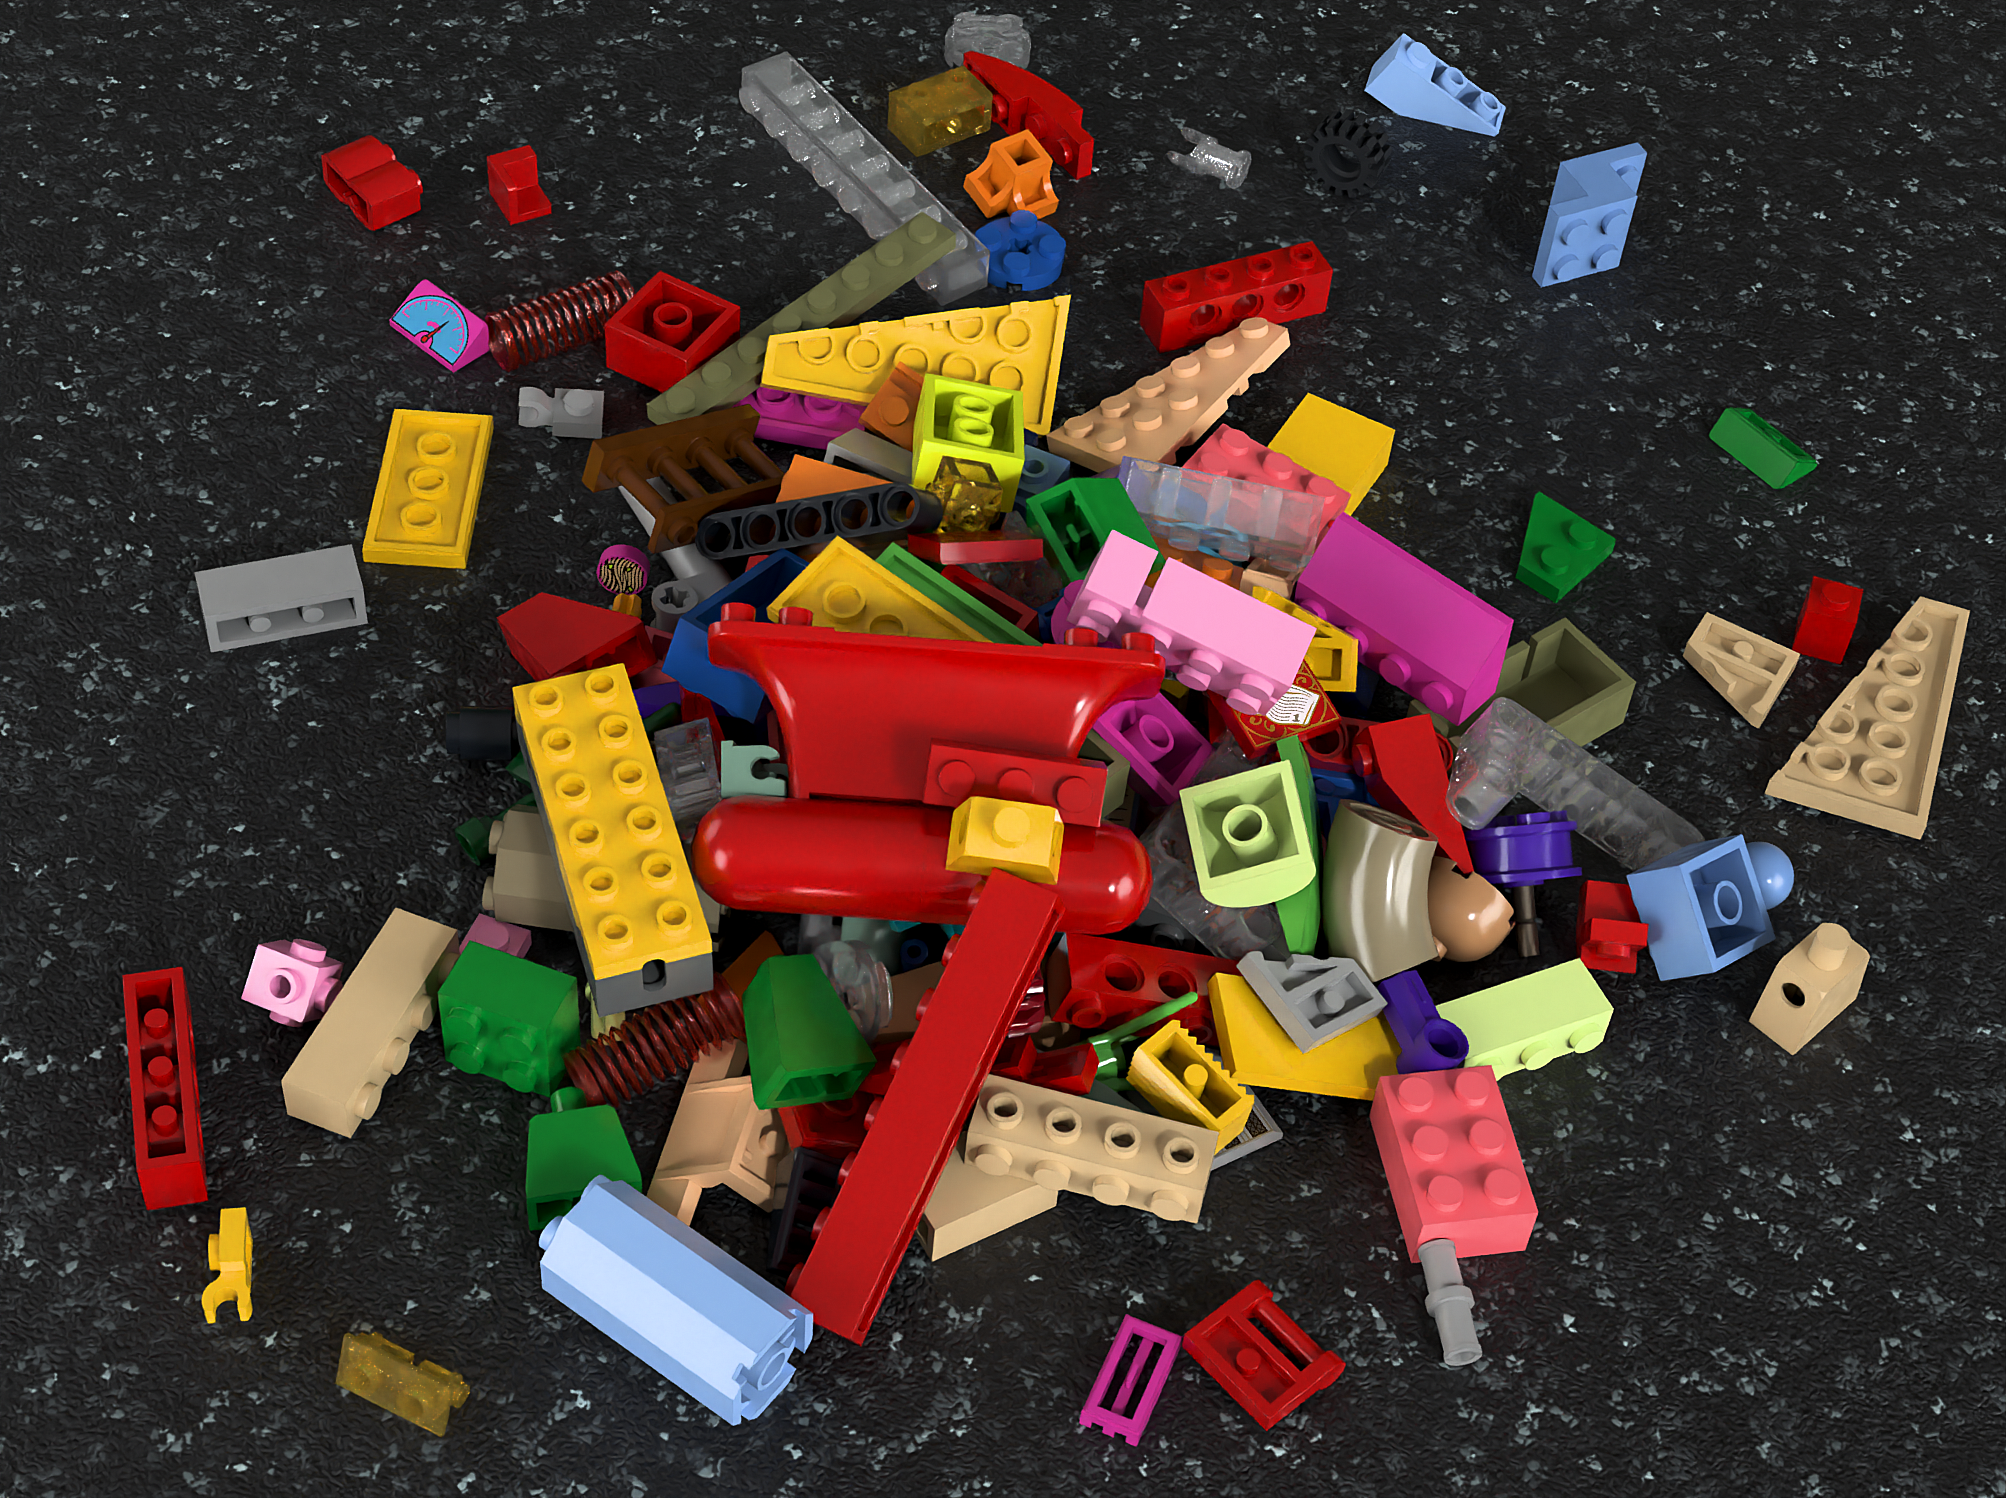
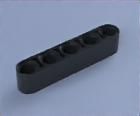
M894 482L711 514L699 523L695 543L701 555L708 559L736 566H745L748 563L749 557L772 555L780 548H784L798 557L821 553L837 535L854 547L908 539V534L933 533L942 521L943 506L939 497L927 489L904 482ZM914 499V512L907 520L906 510L909 503ZM867 507V520L861 527L860 516ZM821 516V527L815 534V523ZM775 524L776 532L773 539L770 541V530L772 526ZM730 532L731 539L728 547L726 548L725 541L728 533Z

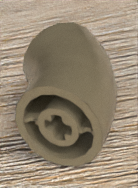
M1340 799L1328 836L1322 874L1321 904L1323 932L1329 958L1354 959L1373 983L1439 956L1432 935L1427 897L1431 862L1439 839L1436 835L1424 827L1384 809L1359 801Z

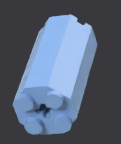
M604 1175L596 1176L585 1188L580 1201L564 1217L557 1216L551 1220L540 1236L539 1246L546 1251L540 1261L542 1289L733 1426L741 1423V1415L748 1420L757 1418L786 1387L796 1370L794 1366L787 1362L794 1347L805 1353L812 1340L813 1313L623 1180L612 1182Z

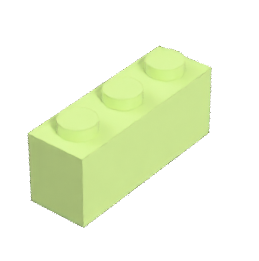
M1580 958L1435 1006L1441 1019L1454 1023L1467 1037L1469 1052L1456 1069L1492 1065L1496 1081L1504 1075L1524 1068L1528 1070L1541 1068L1553 1058L1574 1051L1576 1053H1585L1594 1049L1603 1041L1614 1010Z

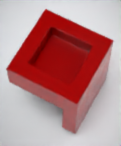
M530 145L487 156L489 193L510 225L551 214V202L538 184L537 155Z

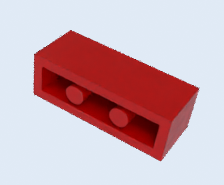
M931 737L923 789V803L958 807L968 798L979 796L1050 806L1058 810L1063 823L1099 827L1108 768L1103 761Z

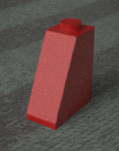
M541 592L497 617L513 657L536 682L550 679L562 672L572 671L579 673L624 663L628 678L630 679L658 662L645 626L636 616Z

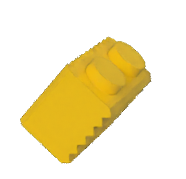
M1171 1020L1133 1053V1061L1130 1063L1131 1066L1129 1067L1130 1070L1127 1073L1126 1079L1165 1119L1219 1132L1214 1154L1216 1155L1243 1132L1254 1105V1095L1246 1094V1087L1238 1086V1078H1229V1070L1221 1069V1062L1213 1061V1053H1205V1045H1196L1197 1037L1188 1036V1029L1180 1028V1021Z

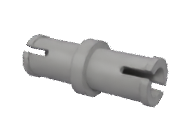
M1448 1239L1429 1241L1418 1248V1256L1422 1262L1429 1292L1425 1299L1426 1309L1429 1316L1434 1317L1436 1320L1445 1363L1453 1366L1466 1365L1482 1357V1348L1478 1343L1470 1310L1475 1304L1473 1294L1470 1288L1464 1286L1456 1257L1455 1243Z

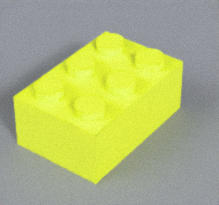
M925 373L913 427L911 485L935 493L942 504L953 502L971 506L982 513H996L1000 511L1011 514L1025 461L1023 392Z

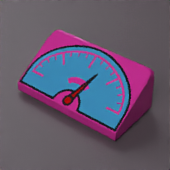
M427 279L422 280L414 288L389 320L390 326L453 373L490 350L487 324Z

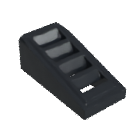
M797 1147L777 1164L766 1272L789 1278L794 1267L799 1262L806 1264L808 1257L788 1252V1244L812 1251L815 1241L811 1240V1232L792 1227L793 1222L813 1228L823 1208L826 1206L833 1207L842 1188L841 1185L837 1184V1179L844 1160L803 1147ZM798 1198L816 1203L815 1208L798 1203Z

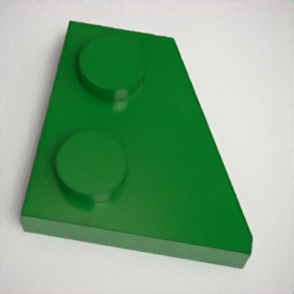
M1539 491L1535 495L1516 579L1552 602L1557 603L1612 554L1616 539Z

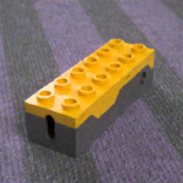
M624 663L579 673L572 671L562 672L547 680L512 687L519 745L598 1017L713 990L712 939Z

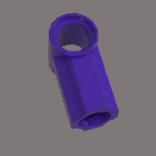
M1417 970L1401 971L1396 976L1382 981L1376 988L1388 1003L1382 1011L1402 1049L1396 1060L1398 1074L1456 1069L1469 1052L1467 1037L1454 1023L1441 1019Z

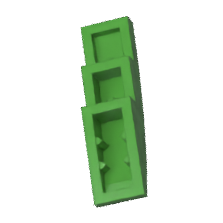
M1296 734L1278 740L1276 744L1281 761L1289 759L1293 768L1315 862L1316 874L1313 880L1302 890L1289 897L1275 901L1290 954L1311 955L1314 957L1321 918L1324 858L1320 812L1308 756Z

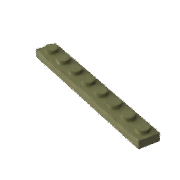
M924 212L919 213L647 403L648 418L655 424L660 425L733 407L760 387L769 335L821 328L834 329L845 327L955 249L956 233Z

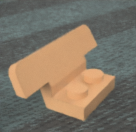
M740 1039L711 1042L698 1051L646 1196L689 1227L702 1189L713 1188L720 1183H724L766 1212H771L777 1164L792 1151L778 1108L759 1110L753 1098L751 1075L741 1077L748 1058V1047Z

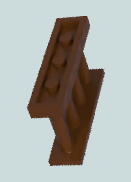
M745 404L593 440L581 481L593 493L623 486L656 519L647 547L653 554L695 543L699 523L711 514L775 503L780 493L781 482L785 473L753 443L761 415L750 404ZM740 457L764 481L753 484L746 483L724 460ZM702 466L726 491L709 494L686 470ZM663 476L687 501L670 505L646 480Z

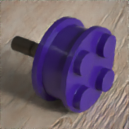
M1567 810L1517 814V826H1515V815L1464 819L1465 830H1463L1474 872L1482 876L1490 884L1500 883V888L1511 887L1514 920L1517 921L1515 933L1519 957L1540 955L1537 923L1534 921L1536 919L1533 885L1544 884V879L1583 875L1582 867L1573 865L1570 832L1578 829L1577 820L1568 821Z

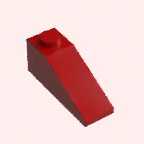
M1430 713L1371 725L1365 728L1353 739L1355 745L1352 746L1351 755L1354 769L1359 777H1364L1367 791L1382 809L1404 817L1436 835L1439 839L1433 856L1449 858L1458 862L1452 869L1453 872L1464 878L1474 871Z

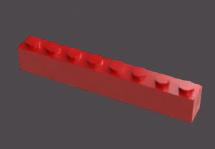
M993 867L987 882L980 880L974 887L967 904V913L971 914L963 933L962 935L955 933L944 950L941 966L945 967V971L936 989L929 987L918 1005L915 1018L920 1023L911 1042L904 1041L893 1057L890 1074L894 1078L884 1098L881 1096L875 1098L867 1112L864 1129L868 1133L858 1153L851 1151L840 1169L837 1184L841 1185L842 1188L832 1208L824 1207L815 1221L811 1232V1240L815 1241V1245L806 1264L799 1262L794 1267L786 1283L784 1293L813 1313L814 1325L862 1346L1066 910L1059 894Z

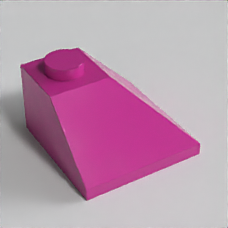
M1160 692L1155 697L1147 700L1118 703L1109 708L1092 727L1094 732L1131 762L1127 784L1133 791L1141 794L1152 807L1167 806L1175 801L1180 795L1179 790L1185 788L1213 749V746Z

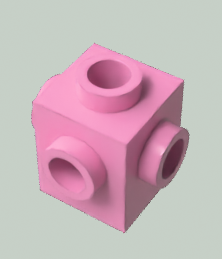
M294 939L293 942L279 940L258 944L241 999L270 1010L269 1017L278 1023L292 1027H302L305 1022L321 1019L326 1014L343 988V984L339 979L344 963L325 956L327 949L324 946L308 940Z

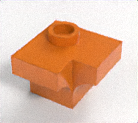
M1029 129L991 143L987 158L976 170L966 175L963 185L987 219L1003 212H1007L1011 216L1015 211L1027 210L1033 212L1038 220L1055 213L1059 202L1050 181V170L1053 160Z

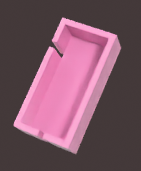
M1112 529L1094 559L1066 621L1075 624L1076 628H1087L1098 632V642L1103 643L1108 640L1120 647L1121 636L1126 633L1142 632L1151 634L1156 638L1155 653L1165 658L1166 669L1176 673V678L1182 684L1195 690L1205 691L1209 689L1227 698L1226 702L1229 706L1241 713L1248 715L1259 713L1265 716L1276 704L1277 700H1280L1291 688L1317 628L1170 557L1166 560L1152 589L1144 585V582L1158 551Z

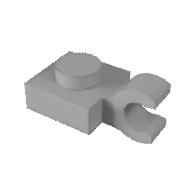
M535 387L520 388L519 406L521 407L519 411V425L524 427L553 426L552 436L602 438L604 391L555 388V397L551 398L544 391Z

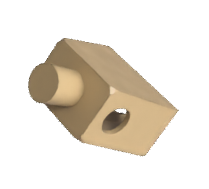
M1834 923L1820 924L1776 965L1749 1022L1791 1055H1794L1856 999L1870 958L1869 953L1865 948L1852 940L1848 931L1842 926ZM1795 994L1800 998L1804 994L1805 1002L1802 1006L1791 1003Z

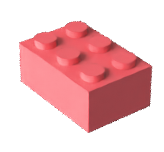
M1224 423L1180 468L1175 484L1200 496L1223 524L1236 530L1244 537L1247 543L1244 560L1251 563L1257 556L1263 555L1304 566V569L1329 530L1327 526L1328 521L1331 519L1335 520L1337 516L1345 511L1351 497L1349 492L1336 486L1331 480L1312 473L1292 462L1286 455L1274 452L1249 438L1244 432L1233 429Z
M1492 1065L1379 1077L1369 1118L1411 1263L1421 1262L1418 1256L1419 1247L1429 1241L1438 1239L1453 1241L1456 1247L1457 1258L1525 1251L1538 1215V1209Z

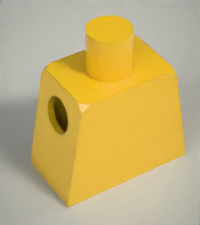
M979 796L968 798L953 810L945 870L990 876L993 867L1026 881L1057 885L1064 834V824L1058 810L1050 806Z

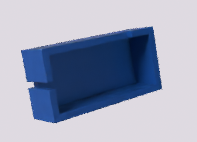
M780 548L679 618L661 671L679 681L680 685L686 690L700 693L723 706L730 715L755 724L774 708L766 693L754 680L744 674L723 670L711 664L708 657V627L710 624L720 621L722 605L732 602L745 603L755 607V622L774 623L768 619L766 608L810 563L788 550Z

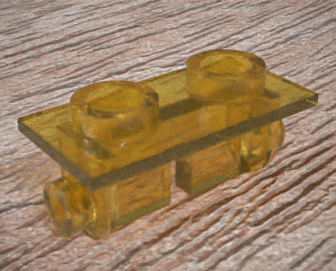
M347 1332L343 1338L335 1384L442 1437L446 1431L450 1406L460 1408L470 1391V1386L462 1382V1374L456 1371L450 1372L426 1359L416 1367L412 1365L414 1353L384 1339L383 1335L378 1332H373L370 1335L361 1332L357 1336Z

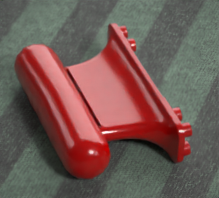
M737 602L723 604L720 621L714 622L708 627L709 661L717 668L748 676L766 693L776 712L782 730L787 758L788 793L787 797L740 795L723 799L709 809L696 826L690 847L694 876L700 888L715 902L736 910L966 926L971 914L967 913L970 895L976 884L980 880L987 882L989 876L945 870L953 810L957 807L923 803V789L931 737L1077 758L1088 733L1109 708L1120 702L1147 700L1159 693L1165 676L1166 660L1160 654L1155 653L1156 638L1148 633H1126L1121 636V649L1098 647V632L1087 628L1066 630L1064 632V645L1044 643L1042 646L835 631L833 627L812 626L813 612L801 607L781 608L779 610L778 623L755 622L756 609L749 604ZM1100 820L1099 827L1063 823L1064 834L1057 885L1031 882L1059 894L1066 908L1055 932L1102 935L1121 931L1135 922L1149 903L1154 881L1151 860L1146 848L1129 828L1108 820Z

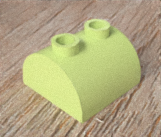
M1289 759L1179 790L1200 891L1206 900L1224 907L1259 906L1289 897L1302 890L1313 880L1316 874V867L1293 768Z

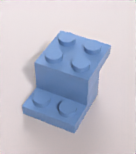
M1638 142L1560 162L1532 277L1541 288L1619 266L1637 200L1638 185L1647 152Z

